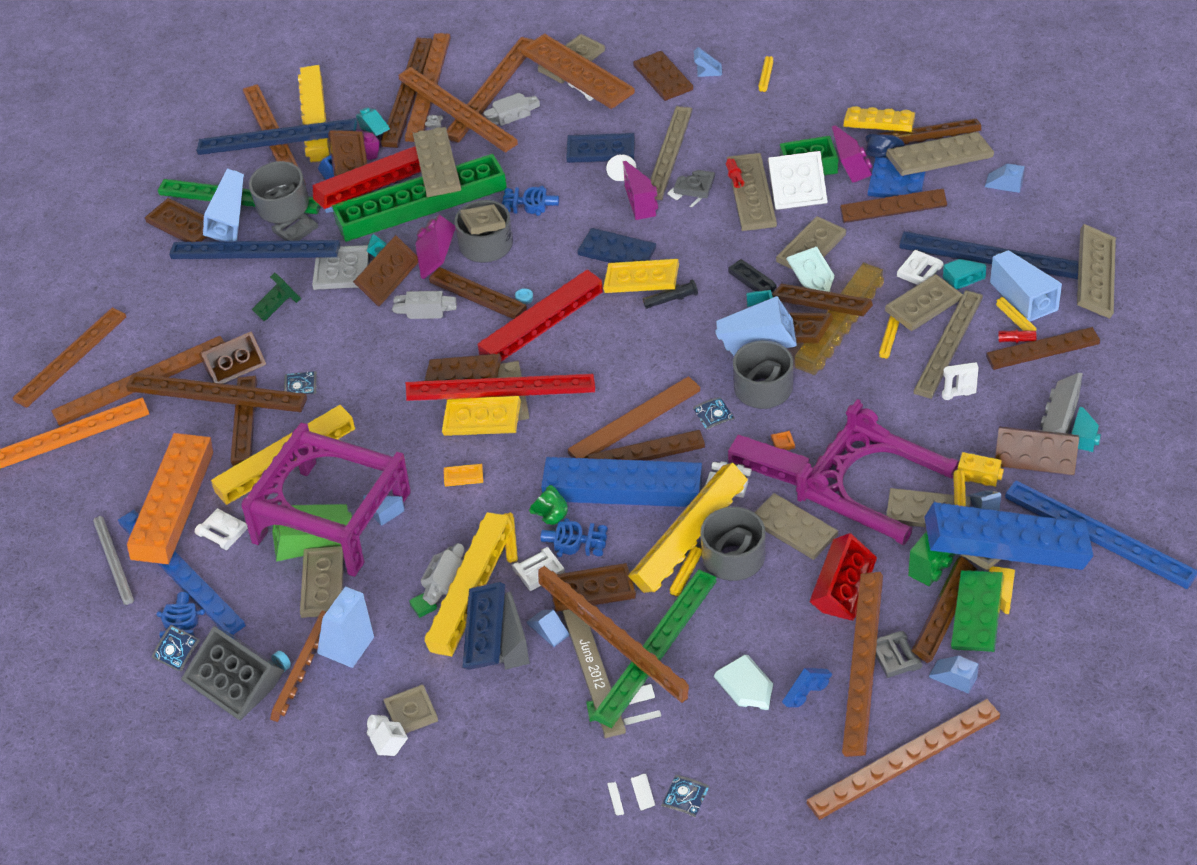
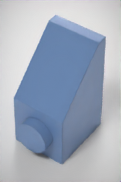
M1005 164L988 174L985 187L1020 193L1025 166Z
M961 656L937 660L929 678L969 694L977 679L979 664Z

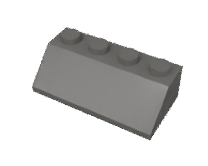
M1077 373L1057 382L1055 389H1051L1049 399L1052 401L1047 402L1045 409L1047 416L1042 417L1040 426L1043 429L1038 431L1068 434L1079 400L1083 373Z

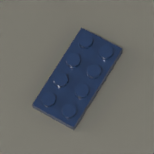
M635 133L568 135L567 163L609 161L617 155H627L634 160Z
M591 228L577 252L579 256L608 263L649 261L656 249V243Z
M502 582L469 589L462 665L464 669L470 670L499 664L505 584Z

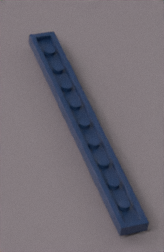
M352 118L199 139L196 151L198 155L325 139L329 138L328 133L330 130L356 131L357 120Z
M906 231L903 232L899 248L917 250L924 253L992 264L993 256L1009 250L1046 274L1078 279L1079 261Z
M339 240L173 242L169 255L171 259L333 258L338 256L341 244Z

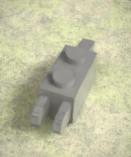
M517 93L495 101L492 104L493 108L484 112V117L495 125L509 124L530 116V111L540 106L539 99L536 96L524 97L523 94Z
M408 291L406 295L394 296L393 302L395 304H393L392 310L394 313L407 314V317L410 319L442 318L444 311L456 310L457 301L456 297L443 296L442 291Z
M457 543L453 547L450 546L445 551L433 555L421 578V584L426 588L423 599L428 604H436L442 595H447L449 586L456 577L457 569L463 562L461 558L465 550L462 544Z

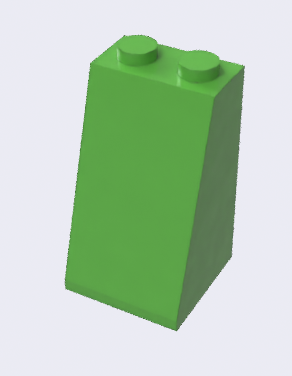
M347 504L291 505L300 511L343 525H347L352 518L351 512H348ZM273 525L272 528L276 562L301 557L304 555V549L341 546L340 543L287 526Z

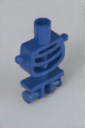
M539 186L528 188L524 192L523 197H520L519 187H515V193L510 188L505 189L502 205L508 209L509 213L511 211L510 207H513L514 214H517L518 205L523 204L527 213H536L537 216H540L541 213L545 212L546 206H559V195H547L546 188Z
M565 518L563 522H558L556 531L542 530L541 542L554 543L557 557H562L563 554H575L580 549L582 543L586 544V556H590L591 548H595L593 550L595 556H602L603 549L606 546L605 541L607 540L606 532L608 527L599 525L598 532H595L594 523H590L588 536L582 535L580 524Z
M179 592L176 604H167L164 611H158L156 615L161 617L165 629L173 625L195 637L191 629L196 627L198 615H204L205 610L200 609L197 611L195 604L189 603V594ZM166 631L159 632L160 638H162Z

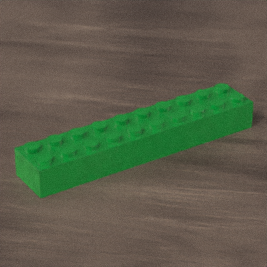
M490 154L456 165L461 191L427 197L423 177H419L332 205L335 222L345 242L503 191L507 189L505 173L494 154Z

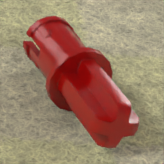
M727 159L725 164L728 169V176L732 179L734 187L740 188L739 182L741 186L744 185L741 169L738 168L735 159Z
M1018 329L999 331V343L1016 342L1018 344V341H1036L1037 339L1036 331H1018Z

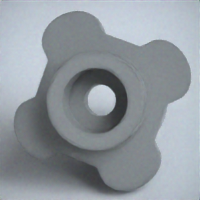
M429 115L425 126L430 129L441 127L443 117Z

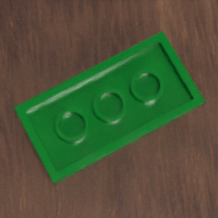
M961 571L951 643L952 649L995 652L1004 580L1003 572Z

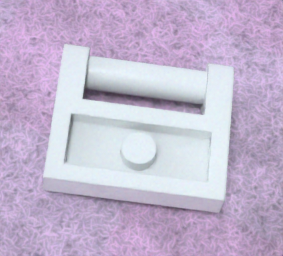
M914 250L897 271V277L919 285L941 270L943 262L935 257ZM927 265H931V268L923 277L919 276Z
M977 362L944 368L945 384L942 391L943 399L950 400L953 396L976 393L978 378ZM957 375L956 387L952 388L953 377Z
M217 508L202 524L197 525L195 534L200 537L204 536L219 544L222 549L228 550L248 528L245 522ZM212 528V529H214L215 531H217V532H219V533H221V534H223V535H225V536H227V537H224V538H223V537H221V536H219V535L213 533V532L210 531L209 529Z
M548 547L542 549L540 553L512 565L513 571L520 577L529 591L541 586L538 583V569L546 566L556 574L565 573L564 567Z

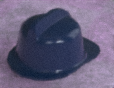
M868 134L865 137L867 141L866 154L875 158H885L888 149L905 146L900 138L893 135Z

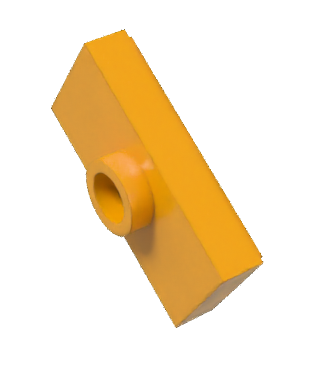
M482 464L444 467L445 487L484 483Z

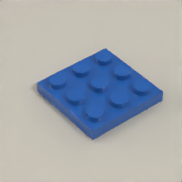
M876 157L868 188V196L886 198L922 192L926 171L901 176L888 158Z

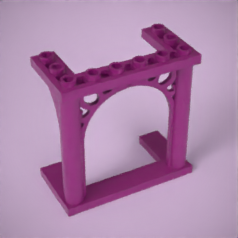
M300 423L297 429H294L288 441L283 444L278 455L273 458L269 467L264 470L259 481L253 485L248 496L242 501L241 507L251 542L259 545L268 533L267 526L282 525L340 543L348 575L355 577L365 563L359 536L391 489L393 496L403 498V503L411 493L404 454L396 452L394 456H389L309 431L308 424ZM318 457L342 458L383 471L347 525L292 507L283 495V485L289 473L299 466L300 474L308 476L315 466L316 458ZM272 493L278 494V496L273 499H267L268 496Z

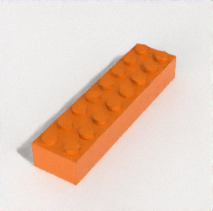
M173 434L127 542L130 560L169 565L213 455L211 437Z

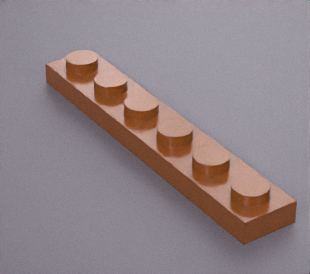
M321 611L272 709L270 720L278 722L281 715L286 716L290 706L287 703L289 699H294L298 691L296 685L298 682L302 683L306 674L304 669L306 665L310 666L313 661V650H318L322 619L326 611Z

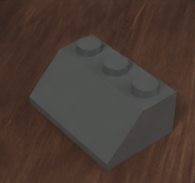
M507 592L504 596L499 664L503 663L505 670L530 664L526 639L511 592Z

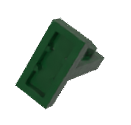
M275 272L270 278L276 285L252 308L263 321H266L289 297L296 303L302 299Z

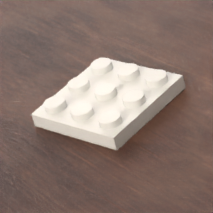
M820 151L768 158L775 210L828 203Z

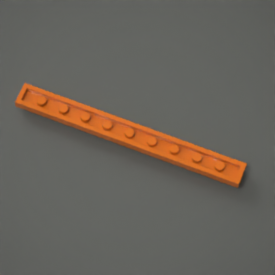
M143 397L1 448L0 469L149 415Z

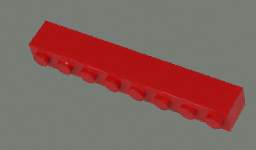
M416 146L314 184L313 199L322 208L327 209L332 207V205L350 200L421 172Z
M587 269L479 342V355L500 354L502 362L603 292L602 280Z

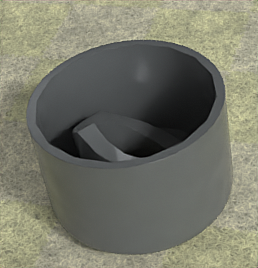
M285 161L271 162L258 168L250 178L249 189L256 210L264 220L277 224L291 222L300 217L307 209L309 204L308 191L303 174L295 164Z
M479 200L465 205L457 212L455 228L460 252L467 259L479 263L493 262L504 257L510 251L513 245L510 213L504 205L492 200ZM494 204L505 221V228L471 235L461 218L460 210Z
M765 340L754 341L742 346L733 358V384L738 399L744 404L758 409L773 408L784 403L790 397L793 390V357L789 350L779 343ZM766 378L765 381L755 382L757 379Z
M726 507L711 513L701 526L702 560L706 569L714 576L728 581L744 580L756 574L763 566L766 555L765 526L760 517L754 512L741 507ZM729 546L740 547L738 550L726 554L721 552Z

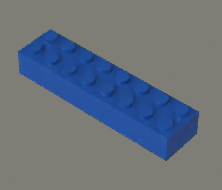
M546 457L541 488L543 493L549 485L554 486L566 502L687 507L701 491L702 463Z
M933 502L924 517L929 546L932 551L1079 570L1084 569L1094 556L1085 522Z

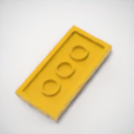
M853 106L847 109L844 127L912 132L915 112L910 110L894 111L893 109L877 110V108L873 107L861 109L858 106Z
M678 259L608 263L603 287L604 292L616 293L675 289L679 261Z
M519 396L447 399L442 433L444 436L516 433L521 399Z

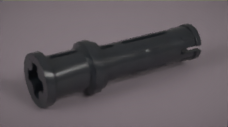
M692 279L689 283L677 284L675 289L642 298L645 308L648 309L671 300H683L684 297L693 294L698 295V289L695 281Z

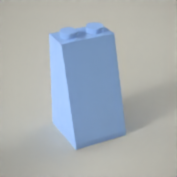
M230 169L226 170L204 214L203 235L222 242L237 241L244 174Z
M1009 250L993 256L990 283L1026 319L1031 322L1058 310L1062 286L1059 281Z
M777 296L716 321V335L719 340L722 339L726 350H730L733 356L742 346L754 341H773L783 345L785 348L797 346L793 319Z
M345 586L323 616L317 653L353 668L373 640L374 634L363 593Z

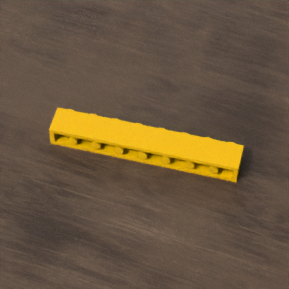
M319 65L300 68L301 74L298 75L299 84H301L299 85V91L302 94L300 95L303 125L326 122ZM328 138L304 141L305 146H307L305 147L306 157L310 158L311 163L322 161L330 156Z
M341 405L308 423L309 431L337 440L355 430L353 417ZM292 433L213 478L211 482L214 492L226 505L250 492L253 485L259 481L264 470L269 467L273 458L278 455L283 444L288 441Z
M734 463L723 465L630 572L628 577L643 593L655 592L662 586L661 582L673 573L674 566L682 562L686 557V552L697 545V539L701 536V526L704 520L716 510L728 507L733 502L732 498L744 489L743 485L748 479Z
M487 512L484 519L481 520L476 535L473 536L472 544L469 550L466 551L461 566L457 569L456 577L453 583L450 584L445 599L441 602L440 610L435 615L433 624L425 635L424 641L430 652L453 656L466 629L469 589L487 584L513 529L509 516Z

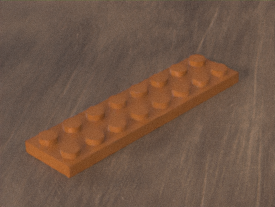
M545 33L521 48L524 56L610 109L635 93L634 87Z

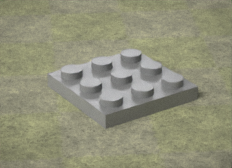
M368 245L340 247L337 257L316 258L313 289L358 288L353 281L369 264L370 253L366 251Z

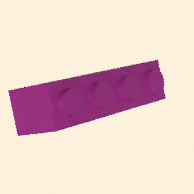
M737 435L728 450V463L744 465L745 468H750L754 472L797 486V472L799 469H803L810 461V458L803 455H798L741 435Z

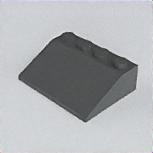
M213 626L181 680L241 721L275 687L285 670L228 631Z

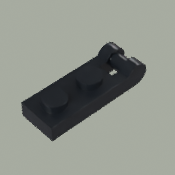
M742 259L728 268L729 274L755 292L771 290L772 292L777 288L773 280Z

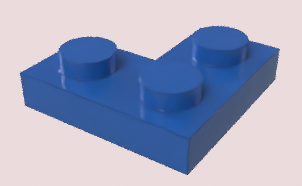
M804 668L782 703L787 707L803 705L810 691H821L827 687L832 673L828 669Z

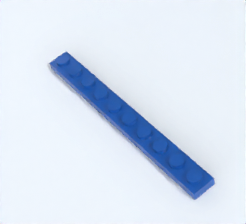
M1015 481L1005 494L1006 499L1042 517L1085 522L1090 541L1187 590L1197 577L1196 569L1018 481Z
M135 510L118 519L120 526L129 535H131L139 516ZM175 551L169 565L157 563L184 592L189 594V597L201 609L205 610V613L219 628L234 635L246 626L245 622Z

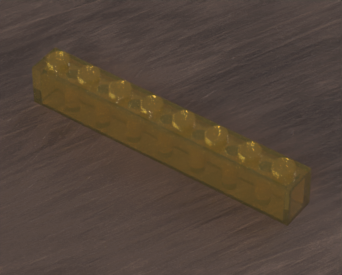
M863 262L841 294L873 299L877 288H881L884 283L883 269ZM828 310L827 313L832 314L833 321L819 343L803 344L795 355V368L816 375L819 370L824 368L827 358L832 357L835 347L840 346L843 336L849 333L852 323H856L859 316Z

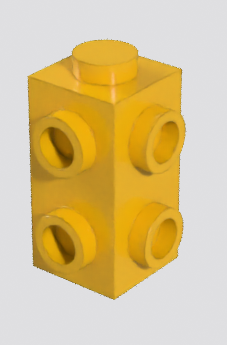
M962 452L958 471L963 470L965 472V482L971 481L984 486L996 487L998 480H1002L1004 469L1001 468L1002 460Z

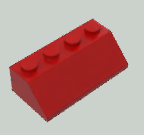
M851 533L833 539L809 602L824 614L854 621L857 615L861 574L872 573L877 557Z

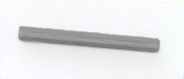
M102 516L94 518V525L124 605L132 604L134 599L105 520Z

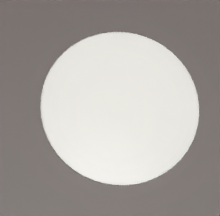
M617 155L611 158L607 164L608 175L613 180L624 181L622 161H627L636 168V163L631 157Z

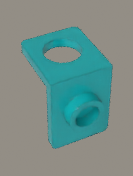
M373 234L366 251L376 257L385 247L386 242Z
M771 290L747 293V307H752L773 298Z

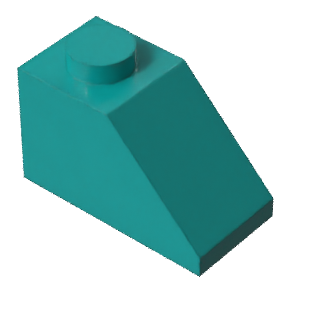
M366 107L355 115L361 130L372 132L375 136L390 129L376 109Z
M958 259L943 265V279L958 290L985 279L987 266L982 263Z
M1079 407L1072 434L1079 435L1078 449L1093 452L1094 446H1099L1101 434H1098L1099 425L1084 407Z

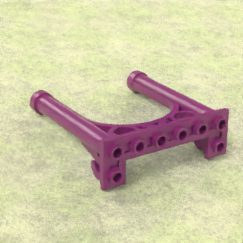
M857 399L853 405L847 408L845 428L838 432L836 439L828 445L824 455L819 456L814 468L811 467L810 463H807L803 469L801 468L797 472V500L801 502L808 499L889 536L904 546L911 537L912 527L851 499L843 486V478L846 471L855 461L863 456L877 452H888L953 479L954 471L958 470L959 460L949 459L890 433L876 423L878 421L876 413L868 408L863 409L861 400ZM855 441H862L865 447L856 449L851 447V445ZM846 449L848 453L845 455H841ZM833 465L837 467L836 471L830 470ZM827 478H833L837 483L828 486Z

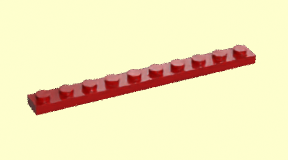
M593 374L417 381L405 382L406 401L594 393L595 381Z

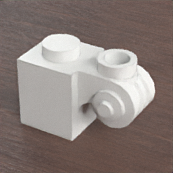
M383 715L369 716L367 734L371 737L370 740L377 754L395 756L408 739L400 722H389L388 717Z

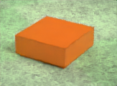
M790 431L771 435L774 447L785 450L795 449V443Z

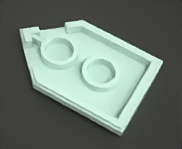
M817 247L786 258L803 287L830 292L835 275Z
M743 655L714 674V678L738 706L747 707L748 705L769 710L773 683L749 655Z

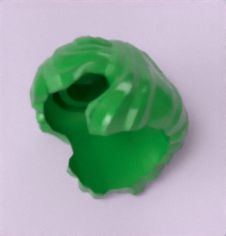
M549 485L541 496L531 504L529 512L530 514L542 516V521L546 524L555 525L564 519L568 512V506L554 486Z

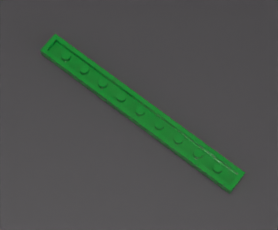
M163 179L158 188V193L162 196L211 201L218 185ZM242 188L241 205L255 207L250 189ZM309 196V204L304 213L318 214L321 206L313 197Z
M698 569L647 639L643 648L649 653H653L660 661L716 583V577ZM631 661L594 712L593 720L612 728L649 675Z

